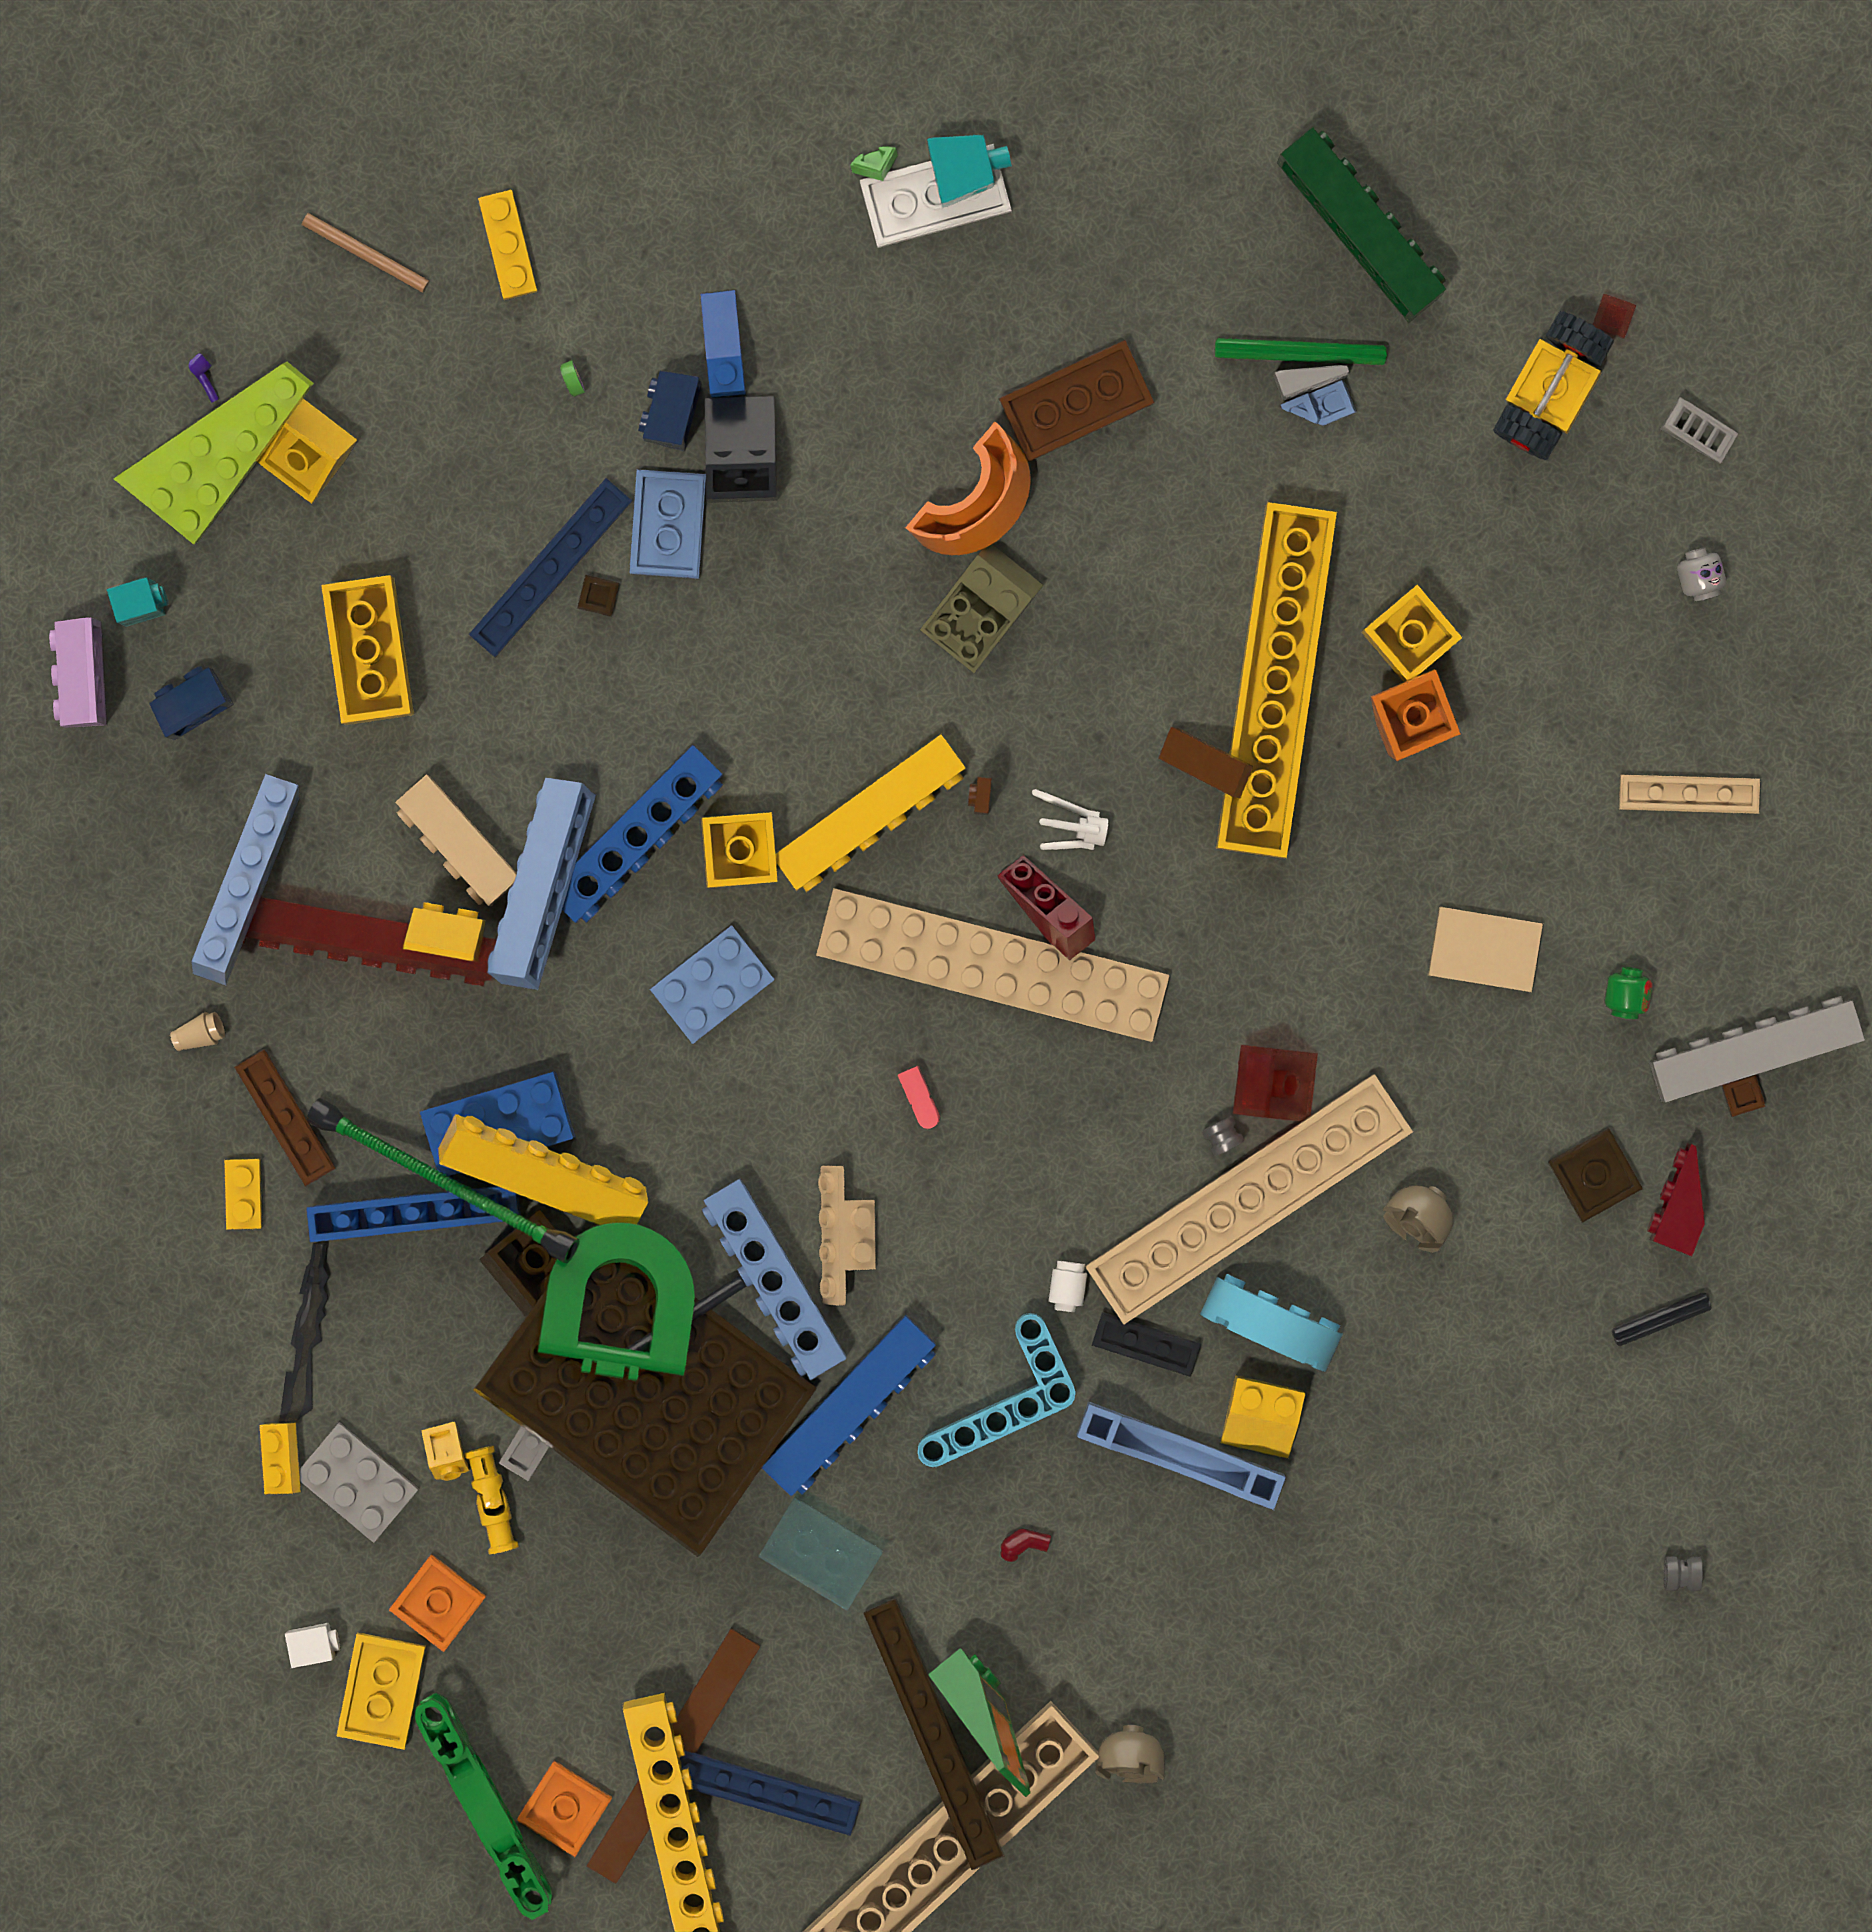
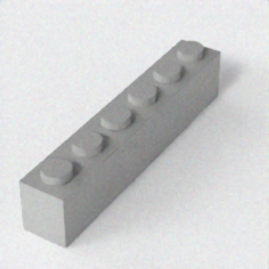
M1842 996L1821 1002L1823 1008L1810 1012L1808 1006L1788 1012L1790 1019L1777 1022L1775 1017L1755 1022L1757 1029L1743 1032L1742 1027L1723 1032V1039L1710 1043L1709 1037L1690 1042V1050L1677 1053L1676 1048H1671L1655 1053L1657 1060L1651 1061L1649 1064L1661 1102L1672 1101L1865 1041L1853 1001L1843 1002Z

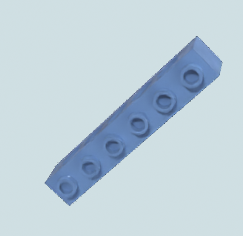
M741 1178L706 1198L704 1202L707 1207L702 1209L705 1217L712 1227L718 1224L723 1232L724 1237L720 1241L730 1257L736 1254L742 1264V1267L737 1269L747 1287L754 1284L760 1294L755 1300L765 1317L771 1314L778 1326L773 1328L782 1346L784 1347L789 1344L796 1356L791 1358V1361L800 1376L807 1373L811 1380L847 1358L846 1354ZM740 1211L746 1216L747 1224L744 1229L736 1231L728 1226L727 1217L731 1212ZM751 1241L760 1242L765 1249L764 1256L759 1260L749 1259L745 1254L747 1243ZM776 1271L781 1275L782 1285L780 1288L769 1290L764 1286L762 1278L766 1272ZM786 1301H794L800 1307V1315L794 1320H787L781 1315L780 1307ZM803 1331L814 1332L818 1337L817 1346L811 1350L803 1349L798 1343L800 1333Z

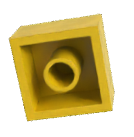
M1418 585L1361 632L1403 682L1416 678L1462 639L1461 635Z

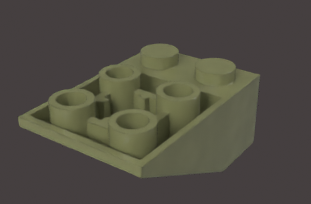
M992 544L984 548L975 557L920 630L975 673L1044 585Z

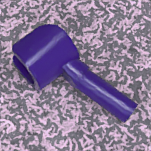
M198 353L189 361V369L202 384L212 403L219 398L210 380L204 374L212 365L201 353Z

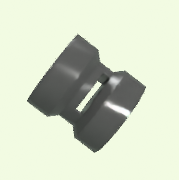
M1665 1556V1591H1677L1684 1586L1689 1591H1701L1703 1570L1700 1556H1689L1686 1561L1679 1560L1676 1556Z

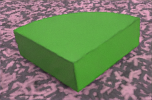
M883 146L879 147L878 151L866 155L860 154L850 165L852 173L884 181L898 156L896 148Z

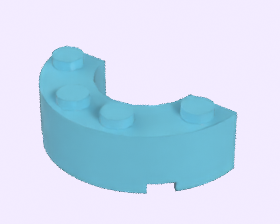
M1226 1274L1224 1280L1219 1277L1216 1278L1200 1313L1201 1316L1214 1323L1222 1324L1227 1327L1226 1329L1269 1349L1326 1372L1343 1335L1338 1332L1341 1325L1321 1317L1318 1323L1309 1319L1310 1312L1293 1304L1289 1310L1277 1305L1279 1298L1262 1290H1259L1258 1295H1255L1243 1289L1246 1282L1229 1274Z

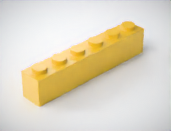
M939 735L775 854L776 863L796 891L803 887L808 892L823 881L820 874L831 867L834 872L851 861V858L848 856L850 852L857 847L865 851L880 840L876 835L886 826L892 831L905 822L907 817L904 813L916 806L920 811L936 799L932 794L943 785L946 790H949L963 780L961 772L966 769L944 737Z
M455 1114L438 1148L440 1165L598 1225L609 1223H631L637 1225L648 1204L646 1187L640 1181L632 1177L621 1178L600 1165L590 1166L582 1163L572 1154H559L548 1150L544 1144L532 1140L528 1142L522 1140L507 1129L499 1128L496 1130L484 1125L481 1120L473 1116L462 1117Z

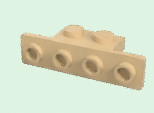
M827 1165L821 1166V1175L818 1180L821 1192L819 1223L822 1227V1244L819 1250L822 1261L820 1292L823 1297V1304L845 1305V1270L876 1269L875 1200H844V1167Z

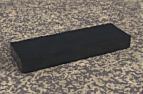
M1104 1312L1101 1313L1091 1344L1092 1346L1189 1377L1192 1375L1201 1347V1343L1132 1321L1123 1324L1119 1317Z

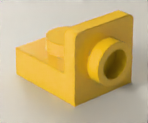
M455 1422L421 1430L429 1469L436 1480H453L460 1477L462 1473L469 1471L463 1454L458 1426Z

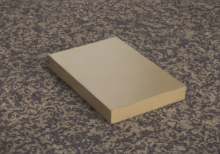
M1439 907L1428 975L1532 992L1543 924Z

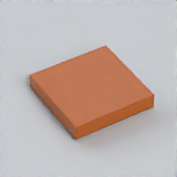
M431 1554L389 1611L444 1652L486 1598V1595Z
M554 1760L518 1816L517 1821L575 1857L610 1803L612 1796Z

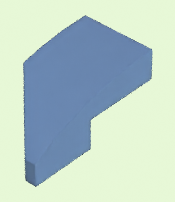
M1344 380L1281 404L1283 410L1323 426L1357 413Z

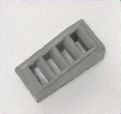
M1337 365L1279 370L1274 372L1273 376L1282 400L1286 401L1345 379L1348 376L1349 370L1347 366Z
M1681 397L1677 399L1660 430L1719 464L1723 461L1738 435L1737 432ZM1685 411L1690 415L1682 429L1676 427V424ZM1697 418L1702 422L1692 437L1687 433ZM1709 425L1713 430L1705 444H1703L1699 439ZM1719 432H1721L1725 437L1715 452L1710 447Z

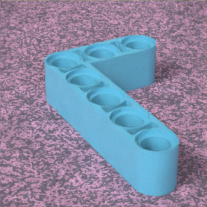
M1026 1313L1020 1316L1015 1324L1017 1339L1038 1384L924 1436L918 1444V1456L923 1464L929 1467L943 1465L1065 1409L1072 1404L1075 1399L1074 1385L1041 1316L1035 1313ZM1030 1319L1037 1321L1041 1327L1038 1336L1031 1339L1024 1337L1020 1331L1023 1322ZM1047 1351L1054 1355L1055 1363L1052 1368L1041 1370L1036 1366L1035 1358L1040 1352ZM1064 1383L1068 1386L1070 1392L1067 1399L1059 1402L1050 1397V1389L1054 1384ZM1029 1397L1036 1400L1038 1403L1036 1413L1031 1416H1024L1019 1412L1018 1404L1023 1398ZM1000 1412L1006 1417L1007 1421L1004 1428L996 1431L987 1426L986 1420L991 1413ZM960 1427H969L974 1431L975 1438L970 1444L962 1445L956 1441L955 1432ZM930 1441L940 1443L943 1447L942 1455L938 1459L927 1458L923 1452V1447L926 1443Z

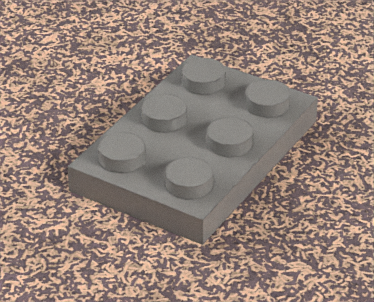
M340 1422L299 1469L300 1482L373 1543L419 1490L416 1485Z

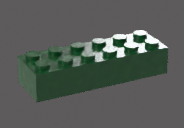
M1312 127L1280 154L1277 164L1405 320L1410 323L1446 291L1443 285L1446 279L1434 265L1429 268L1421 259L1424 253L1412 238L1406 241L1399 232V229L1402 227L1394 215L1389 211L1384 214L1376 203L1379 201V198L1367 184L1362 187L1354 176L1357 174V171L1345 157L1340 160L1332 151L1335 145L1324 131L1317 133Z

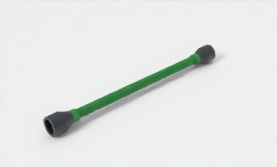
M322 1098L317 1099L311 1106L307 1115V1122L315 1127L348 1136L375 1152L386 1156V1158L397 1162V1164L408 1168V1170H412V1172L419 1174V1176H423V1178L435 1185L438 1184L439 1187L468 1201V1203H472V1205L479 1207V1209L487 1211L490 1215L498 1217L499 1220L502 1219L503 1222L521 1230V1232L528 1234V1236H532L533 1240L541 1244L550 1256L565 1264L575 1255L579 1246L578 1238L565 1231L548 1229L543 1225L537 1226L536 1223L533 1224L532 1221L514 1213V1211L503 1207V1205H499V1203L488 1199L486 1196L484 1197V1195L475 1190L473 1191L472 1188L443 1174V1172H439V1170L432 1168V1166L424 1164V1162L417 1160L415 1157L413 1158L408 1153L402 1152L400 1149L398 1150L397 1147L357 1127L351 1120L344 1117L335 1105Z

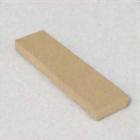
M1620 775L1619 810L1759 814L1760 779Z

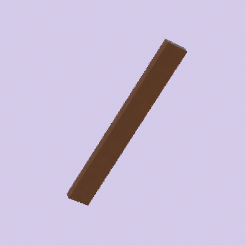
M730 1628L677 1715V1722L672 1724L674 1735H681L685 1751L697 1752L761 1646L733 1628ZM639 1779L587 1863V1867L615 1884L620 1879L650 1829ZM666 1794L661 1798L663 1805L671 1794Z

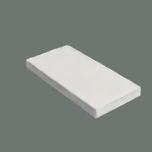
M994 144L986 146L987 150L995 149ZM931 161L888 172L884 181L873 178L860 180L877 247H885L1012 212L1001 170L992 171L994 178L993 188L945 208H942Z

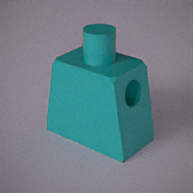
M984 135L927 139L942 208L993 188L994 178L992 171L1012 167L1007 146L987 150Z

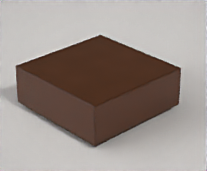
M1756 1075L1721 1085L1731 1117L1766 1107Z

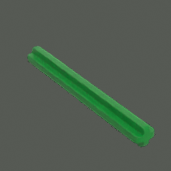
M1218 338L1215 341V357L1370 365H1383L1387 359V349L1384 345Z

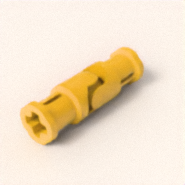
M494 1445L464 1453L465 1458L470 1461L473 1473L472 1488L480 1493V1495H477L476 1503L481 1524L487 1529L491 1546L488 1549L489 1554L501 1553L519 1547L518 1541L513 1539L509 1520L512 1519L506 1494L501 1488L503 1483L502 1475L497 1473L493 1457ZM481 1459H482V1461H483V1465H484V1469H485V1474H484V1470H483V1466H482ZM503 1505V1509L499 1513L494 1515H486L483 1509H496Z

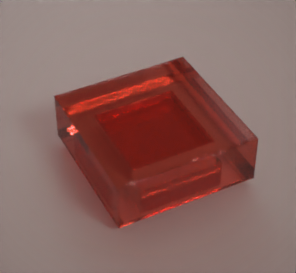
M1603 294L1592 325L1605 333L1624 339L1636 305Z

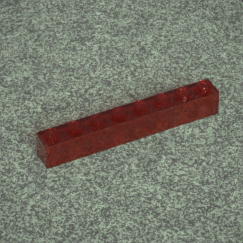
M261 897L243 944H245L246 937L260 939V947L279 950L280 943L293 945L294 953L313 956L314 949L327 951V959L348 962V956L362 958L361 965L382 968L383 962L396 964L395 971L416 974L417 968L431 970L429 977L450 980L451 974L465 976L464 983L484 986L485 980H494V977L487 971L488 958L495 948L497 939L482 938L478 961L452 958L403 949L409 923Z

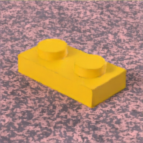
M261 1159L224 1160L226 1229H261Z
M296 1423L260 1425L264 1494H293L301 1492Z

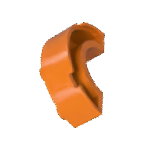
M996 422L991 425L973 447L980 457L982 466L980 480L974 491L963 501L951 506H937L927 501L905 527L926 548L944 555H965L977 552L992 545L1004 536L1023 512L1030 490L1029 464L1022 449Z

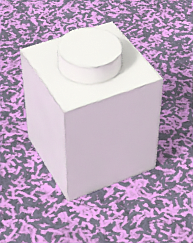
M329 1623L288 1630L285 1633L291 1668L331 1661L336 1657L335 1651L340 1650L337 1630H331Z

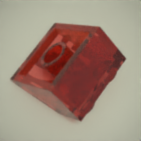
M1241 1045L1233 1114L1302 1122L1311 1116L1318 1053Z

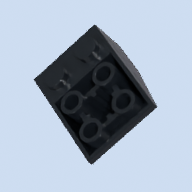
M774 396L705 398V460L708 503L778 501Z

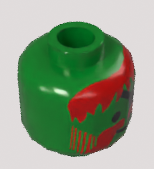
M1622 967L1621 973H1613L1608 977L1604 1003L1607 1008L1611 1009V1015L1626 1019H1638L1639 1014L1648 1011L1653 985L1650 979L1642 976L1643 970L1633 967Z

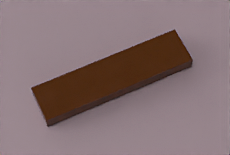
M266 1050L260 1051L235 1066L234 1068L304 1185L307 1186L336 1169Z

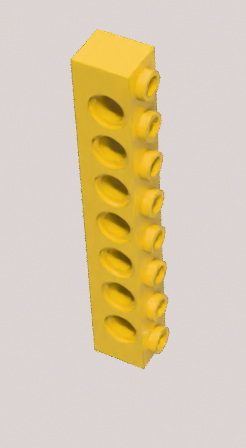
M665 1693L626 1701L623 1705V1713L674 1931L693 1932L696 1928L704 1927L710 1932H720L718 1923L724 1922L720 1902L714 1903L711 1890L716 1889L712 1868L706 1869L703 1860L704 1856H708L705 1836H698L695 1823L701 1822L697 1802L690 1803L687 1791L693 1789L689 1769L682 1770L680 1757L685 1756V1750L681 1735L675 1736L672 1723L677 1722L674 1703H667ZM651 1727H658L663 1730L665 1736L661 1740L652 1741L646 1736L645 1732ZM665 1760L672 1765L673 1769L669 1773L661 1775L654 1770L653 1765L657 1761ZM666 1794H674L680 1799V1803L672 1808L666 1807L661 1802V1798ZM675 1827H681L687 1831L688 1836L684 1840L676 1841L670 1837L669 1831ZM681 1861H690L695 1865L696 1869L692 1873L683 1874L676 1866ZM690 1894H697L702 1897L703 1903L698 1907H691L685 1903L684 1899Z

